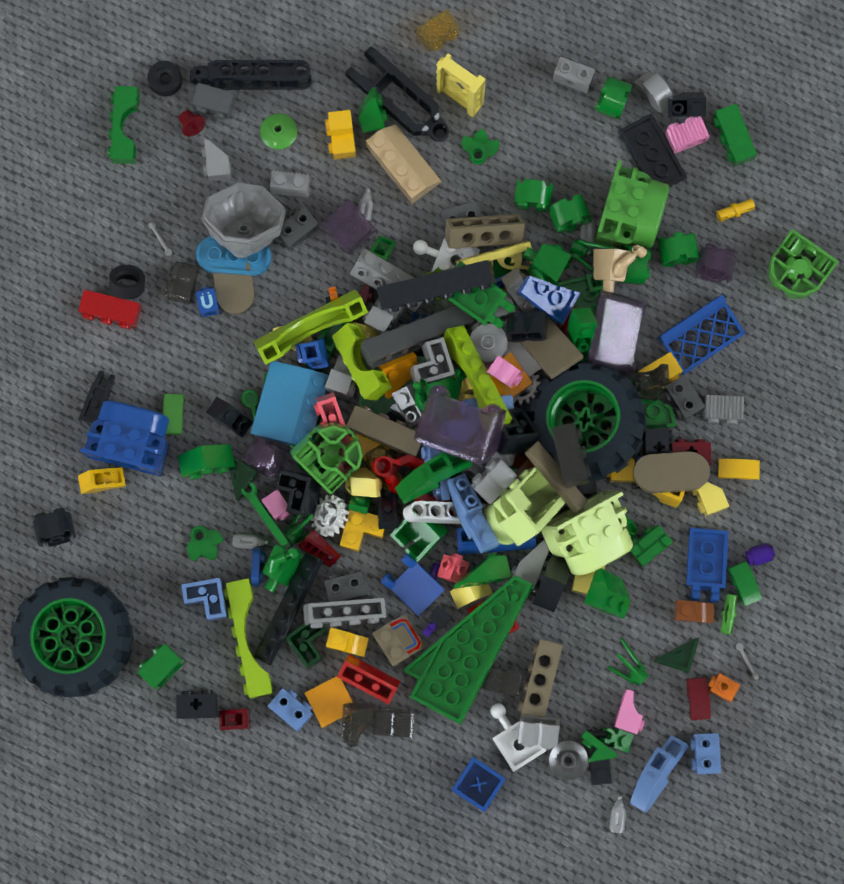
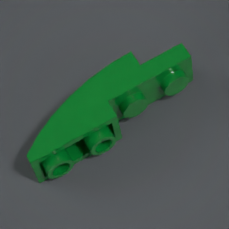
M464 447L448 455L442 452L416 468L395 489L403 504H406L438 488L439 482L473 466L472 461Z

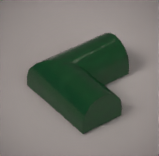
M303 623L285 637L307 669L312 668L323 659L312 642L328 631L324 624L322 628H311V625Z

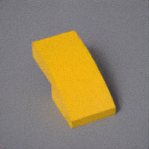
M719 459L718 478L760 480V461Z

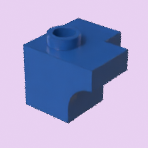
M324 338L300 342L295 345L299 363H307L311 370L330 366Z

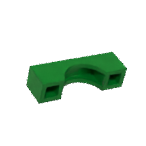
M115 86L114 92L111 93V103L114 104V107L110 111V121L113 123L112 128H109L111 146H108V158L111 159L113 164H135L136 144L123 134V124L131 113L139 110L140 92L138 87Z

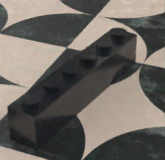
M484 260L376 288L381 310H388V313L400 311L399 307L406 306L408 309L417 307L419 302L424 301L425 304L436 302L435 298L443 297V300L455 297V293L459 292L462 295L473 293L472 289L479 287L480 290L490 289L492 284H496L491 260Z

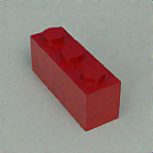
M84 290L78 312L83 315V319L93 321L95 318L101 320L103 324L112 325V323L119 324L120 328L130 330L131 327L136 328L142 307L138 302Z
M351 654L347 656L337 675L341 680L387 704L392 700L401 682Z

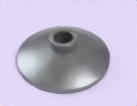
M563 741L552 749L549 756V765L552 772L560 779L575 780L585 773L588 767V755L579 743ZM566 757H571V764L565 763Z

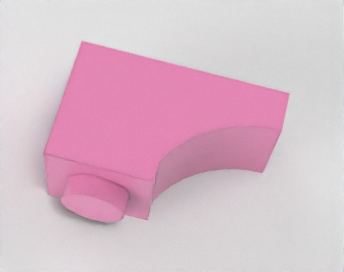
M497 356L487 371L511 388L514 385L517 386L523 378L521 376L522 371L500 356Z
M626 689L613 727L636 735L638 731L642 732L645 721L642 720L643 715H640L634 707V691Z

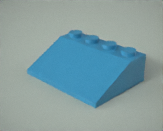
M276 361L270 362L250 434L288 446L291 444L296 446L316 426L318 416L314 405L317 404L315 398L324 396L326 391L325 385L329 375Z

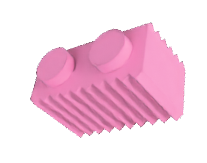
M695 116L689 117L681 124L673 123L668 126L665 132L668 144L674 154L707 142L710 137L701 116L698 118Z

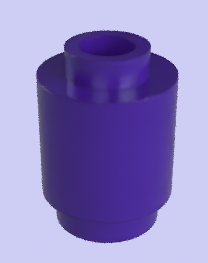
M766 542L749 548L748 551H745L749 566L754 565L756 567L773 561L772 557L775 556L772 545L768 546Z

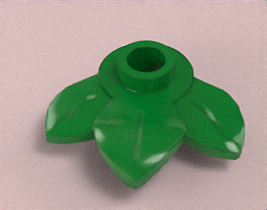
M481 129L475 133L473 138L464 136L462 148L469 154L471 163L481 165L486 161L487 157L494 156L497 153L499 140L489 141L485 130ZM476 153L481 154V158L477 159L474 157V155Z
M203 526L194 527L190 532L191 541L187 545L188 555L192 561L197 560L201 555L206 559L216 560L218 554L216 545L224 541L222 535L216 530H207ZM198 532L203 533V537L201 539H197L196 534Z

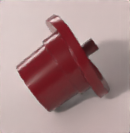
M185 110L178 118L183 126L182 133L188 137L198 134L205 126V119L202 115H195L191 110Z

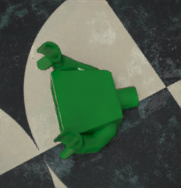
M542 244L538 252L527 247L522 256L532 262L527 270L532 277L550 282L553 285L557 283L563 270L571 267L568 263L573 261L571 254L564 252L560 245Z
M454 369V376L456 377L454 379L450 377L430 384L426 380L420 379V383L416 381L413 383L415 388L413 390L415 393V405L427 417L438 415L441 425H443L442 422L451 421L448 411L458 408L462 380L467 378L462 369L461 373L459 369Z
M278 545L274 546L263 569V574L269 576L264 588L274 593L279 583L286 587L289 586L303 557L299 549L291 548L287 551Z

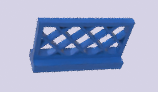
M720 295L656 338L668 353L671 352L683 370L682 375H685L744 335L745 331L726 304L725 297ZM721 308H724L727 313L726 321L716 319L717 311ZM702 321H712L710 331L701 330ZM715 322L725 324L723 334L714 332ZM728 324L734 325L739 333L735 336L726 335ZM687 331H697L695 342L685 340ZM700 332L710 334L708 345L698 343ZM713 335L723 337L719 347L711 345ZM674 340L680 341V351H672L668 344ZM684 343L694 344L692 355L682 353ZM697 345L707 347L704 357L695 356ZM682 356L692 358L690 366L686 369L681 365Z

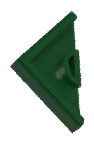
M233 456L235 467L230 468L235 500L239 502L243 496L241 489L247 490L258 474V471Z
M695 638L656 658L654 662L689 673L699 638Z

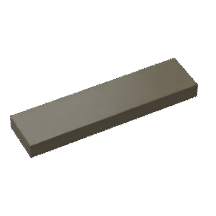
M538 441L525 452V455L574 513L578 512L586 504L587 499Z

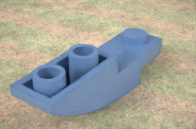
M466 474L449 479L447 482L452 501L469 540H474L480 553L498 547L500 543L481 511L483 505L475 490L471 487Z
M671 735L662 748H656L636 784L630 801L631 805L647 813L668 784L667 777L688 749L687 743Z

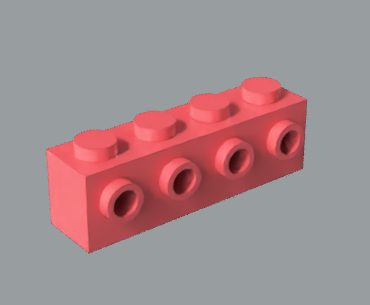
M334 392L315 398L317 402L314 405L317 416L321 415L323 419L320 425L330 422L345 425ZM349 434L340 440L345 446L351 441ZM339 448V454L343 456L344 450ZM346 460L342 461L341 465L338 466L344 473L352 467Z

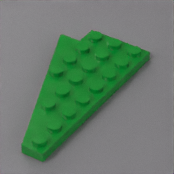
M515 575L409 664L403 672L418 679L410 698L462 725L534 585Z

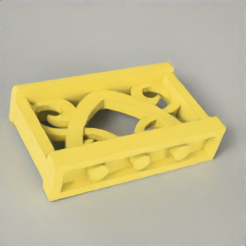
M448 53L445 58L441 57L436 64L437 93L441 94L443 92L466 108L467 114L473 118L484 104L486 79L481 75L476 77L451 60V55ZM456 82L460 83L464 89H462Z
M525 241L456 260L455 263L457 266L459 261L468 265L491 260L493 267V260L497 259L498 263L506 269L514 270L518 268L519 271L520 269L528 270L529 266L521 265L522 252L527 247L531 249L532 247L530 241ZM510 257V263H514V266L506 265L504 263L505 258Z

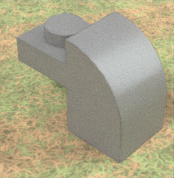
M648 71L634 82L636 88L647 95L649 103L660 113L668 108V98L673 97V94L660 75L657 73L653 75Z

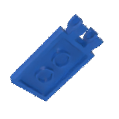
M689 528L686 586H692L690 601H698L700 599V590L710 591L709 602L718 603L720 589L726 588L729 531Z

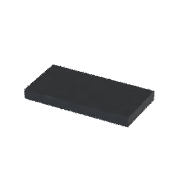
M652 114L618 130L641 172L648 174L653 180L669 184L670 187L687 179V175Z

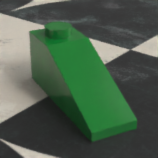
M497 553L487 555V559L479 562L453 585L454 589L499 583L511 578L506 555L498 556Z

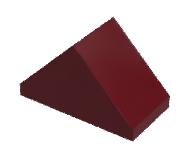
M250 709L219 711L220 730L250 729Z

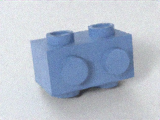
M282 688L268 707L299 732L312 717V707L305 701L300 703L296 699L298 695L290 688L287 691ZM283 699H287L285 706L281 703ZM301 711L302 717L298 719L296 714Z
M719 733L693 734V738L690 739V750H694V758H691V769L695 770V774L721 773ZM703 741H706V747H703ZM705 760L708 762L707 767L703 764Z

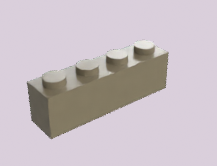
M355 406L346 425L354 433L402 454L420 457L421 448L423 447L422 443H426L428 440L426 435H424V431L418 428L413 430L407 428V424L399 420L393 422L389 420V416L383 413H379V415L372 413V409L367 406Z

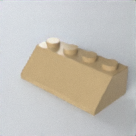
M396 124L379 130L366 140L368 150L411 204L442 182Z

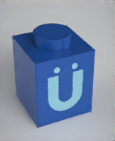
M204 287L195 292L202 318L220 314L214 288Z

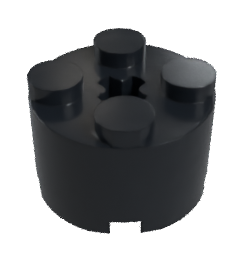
M57 508L48 514L38 513L34 515L33 526L38 546L44 547L43 543H48L49 547L69 542L71 536L73 538L76 537L71 513L66 512L65 508Z

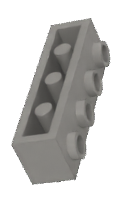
M365 248L349 273L376 290V287L414 278ZM422 302L417 303V307L409 309L415 312Z
M384 598L309 603L303 606L305 625H311V628H322L323 624L337 627L342 626L343 622H349V625H360L361 621L375 624L380 623L379 620L386 618Z

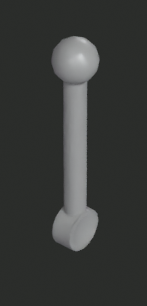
M150 222L149 228L153 229L165 250V255L171 256L172 250L166 246L156 229L155 222Z
M738 643L736 645V650L740 651L746 665L748 666L752 674V680H758L759 675L755 673L745 652L743 651V644Z

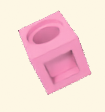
M278 489L262 499V502L275 521L278 519L282 521L290 515L286 511L288 504Z

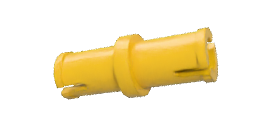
M750 198L738 204L732 203L727 208L717 210L716 217L719 222L732 217L738 218L740 214L755 210L754 201Z

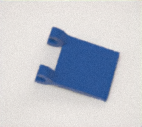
M406 553L401 561L409 568L396 581L387 573L380 582L391 589L419 616L445 588Z

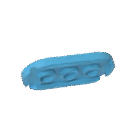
M208 236L198 244L196 260L199 266L208 273L258 276L269 268L271 264V251L268 246H265L261 251L249 255V260L247 257L238 258L225 246H221L217 240ZM246 262L250 264L251 271L246 270Z

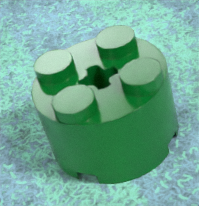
M607 77L595 110L619 120L632 84L614 77Z
M520 179L516 180L514 204L517 205L519 210H528V207L536 208L537 212H547V209L552 204L554 184L550 183V186H546V181L524 179V183H520Z
M583 195L572 196L573 200L562 199L549 207L550 210L548 212L558 234L565 231L567 234L577 230V226L587 225L592 222Z
M677 232L671 238L663 237L658 239L663 267H675L674 264L688 265L698 261L699 252L695 233L684 235V232Z
M622 245L621 250H627L632 253L633 246ZM644 247L647 250V254L643 258L636 256V260L627 268L624 282L618 283L643 285L650 276V268H647V263L651 258V250Z

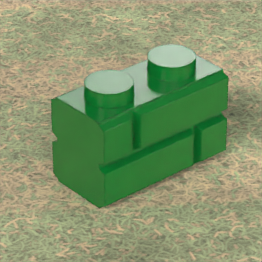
M653 525L649 526L643 531L645 535L640 540L638 537L632 540L633 547L629 554L641 568L673 543L660 525L656 527Z

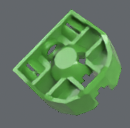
M792 229L770 258L768 278L775 289L778 288L784 291L783 293L788 298L802 300L820 289L839 261ZM794 240H795L796 242L794 243V245H793V246L791 247V249L789 250L788 248L791 246V244H792V243L794 242ZM802 250H804V252L807 255L815 258L812 263L806 256L799 255ZM778 252L788 259L785 263L775 257ZM825 262H826L827 264L825 265V267H824V268L822 269V271L820 272V269L822 268V266H823V265L825 264ZM804 274L805 278L797 279L798 275ZM810 276L820 281L818 286L809 281ZM785 277L787 279L790 278L791 282L795 283L791 289L781 284Z
M334 422L317 425L290 451L292 457L330 495L348 479L352 472L360 467L363 457L357 435L348 426ZM316 432L325 439L319 446L310 439ZM349 433L353 439L345 446L340 440ZM321 448H324V450H323L324 454H322V455L320 456V454H321L320 449H321ZM339 448H343V456L339 454ZM316 458L321 467L326 469L323 473L312 463ZM346 460L352 467L344 473L338 466L341 465L342 461Z

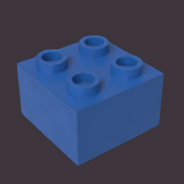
M472 757L451 790L485 812L506 778Z

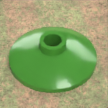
M272 114L262 122L260 136L268 147L276 150L285 149L295 141L297 126L294 120L285 114ZM280 127L282 130L280 132H276L275 128Z

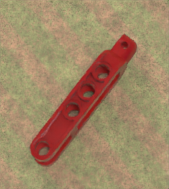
M409 454L401 455L395 459L380 456L373 460L372 470L378 476L384 477L390 492L398 494L395 489L400 483L396 477L398 468L406 466L415 470L425 462ZM427 494L414 499V501L453 502L451 498L450 500L436 501L434 495ZM449 509V514L454 516L452 510Z

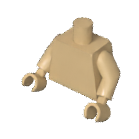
M614 245L611 247L615 249H594V279L603 281L602 292L614 293L615 282H624L627 268L636 260L635 257L643 258L647 254V250L643 246L634 245L632 253L627 250H620Z

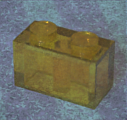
M448 9L416 29L417 37L428 52L439 50L444 42L454 40L458 37V33H460V26Z

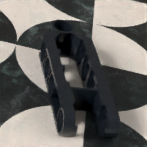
M370 46L363 53L367 60L383 73L374 84L364 75L361 76L352 66L345 72L346 77L366 95L373 87H376L377 93L382 95V109H386V112L411 135H428L436 142H443L448 138L449 128L439 118V104L374 47ZM391 82H394L431 115V118L425 124H416L407 116L405 111L402 112L393 104L392 99H388L382 94Z
M214 60L209 62L208 65L194 66L190 70L191 83L210 85L222 90H305L312 85L310 65L305 60ZM229 66L231 69H222V67ZM243 66H247V67H249L250 69H240V68L243 67ZM261 66H266V67H268V69H259V68H260ZM304 66L307 70L297 69V67ZM308 78V81L305 84H300L298 82V80H305ZM223 80H234V81H233L231 84H226V83H224ZM242 80H252V82L244 84ZM260 80H271V81H270V83H268V84H263V83H261Z

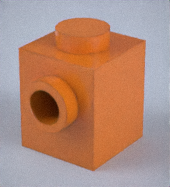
M720 673L716 676L713 675L708 682L709 692L728 703L732 702L740 687V684Z

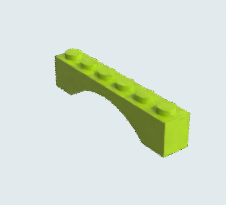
M355 289L253 341L266 365L282 357L293 346L312 334L333 325L353 321L367 314L368 310Z
M464 325L448 328L443 337L450 359L454 360L462 368L469 379L477 400L480 420L487 434H495L498 426L509 424L512 417Z
M250 579L226 583L227 588L223 590L225 599L230 602V607L227 608L229 618H233L234 626L231 629L233 638L237 637L238 641L235 649L237 657H241L242 660L239 668L241 676H245L246 683L243 684L245 695H249V698L252 699L274 694L270 674L256 662L246 638V619L249 608L254 600Z

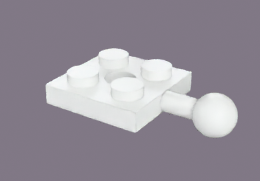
M445 238L440 250L428 247L424 240H417L413 245V250L416 254L423 255L426 253L436 257L432 273L455 268L456 266L450 261L454 256L463 259L478 255L480 249L473 247L449 248Z
M496 703L491 707V715L499 719L505 728V731L492 739L513 772L546 752V749L539 745L524 747L520 751L514 748V741L518 739L520 721L511 725L505 716L506 708L504 705Z

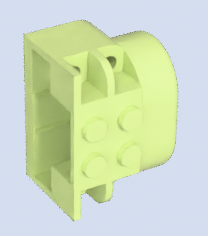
M533 467L521 472L518 478H515L494 502L485 507L483 514L499 543L504 545L515 543L519 546L537 535L565 504V501L540 471Z
M602 490L587 498L586 504L578 512L574 513L569 508L554 516L541 530L550 552L555 556L564 557L573 575H584L598 570L632 549L633 542L626 528L627 519L625 513H627L626 507H621L618 500L619 497L623 496L622 492Z

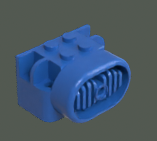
M105 400L102 402L98 419L92 423L90 431L87 432L86 436L88 438L85 448H81L80 452L89 459L161 477L169 450V444L165 439L169 418L149 409Z

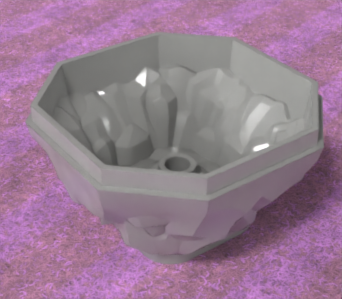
M236 183L207 197L201 220L213 239L217 240L221 246H225L234 256L244 258L261 251L274 238L280 235L286 210L263 186Z

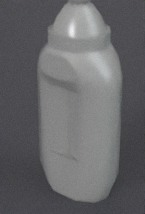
M369 188L366 189V193L359 201L356 216L357 223L369 224L371 220L373 201Z
M593 220L587 225H581V239L592 243L595 242V223ZM588 246V247H589V251H588L587 255L590 254V250H591V248H592V247H590V246Z
M255 534L233 535V547L253 549L269 544L268 540L265 541Z
M618 795V800L611 809L610 831L614 833H623L625 830L626 808L621 800V795Z

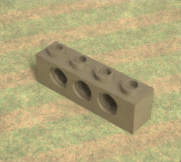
M520 214L446 219L445 240L448 247L453 249L504 244L514 245L523 242L525 223Z
M542 639L539 640V643L534 644L532 654H535L534 662L530 661L527 673H530L529 681L525 680L522 692L526 694L524 700L520 699L518 711L521 712L520 715L545 717L563 645ZM541 656L549 658L550 663L548 666L540 665L539 658ZM536 675H542L545 678L543 685L535 684L534 677ZM533 693L538 694L540 697V702L537 705H533L529 701V697Z

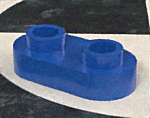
M253 548L251 586L259 587L260 583L264 582L261 563H265V552H262L261 548Z

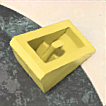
M489 584L458 588L450 591L457 609L493 594Z

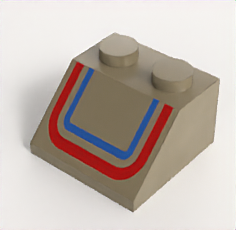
M406 614L372 633L393 667L426 647Z

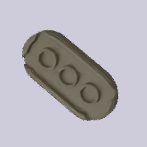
M246 262V270L251 271L250 264ZM213 273L219 306L232 315L243 314L249 310L255 299L252 275Z
M695 452L645 455L636 462L633 469L635 484L647 493L698 490L708 481L710 476L708 462L703 456Z

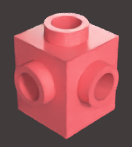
M452 553V556L444 554L437 577L457 583L466 575L470 563L463 560V556Z

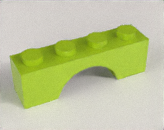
M346 323L332 336L335 347L342 355L343 362L351 372V377L360 389L361 396L364 399L376 401L391 389L392 386L384 371L367 369L363 362V356L360 353L362 342L366 338L359 325Z

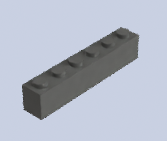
M451 305L441 312L436 311L428 317H420L407 325L402 324L394 330H386L376 337L366 338L362 342L360 353L370 370L406 354L422 350V345L425 342L442 338L448 328L464 325L466 331L469 332L474 321L461 308Z

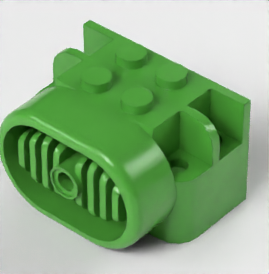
M618 160L594 243L610 247L614 245L620 250L622 245H639L651 249L659 229L670 186L667 183L651 179L644 172L637 171V167H634V169L621 166L622 161Z

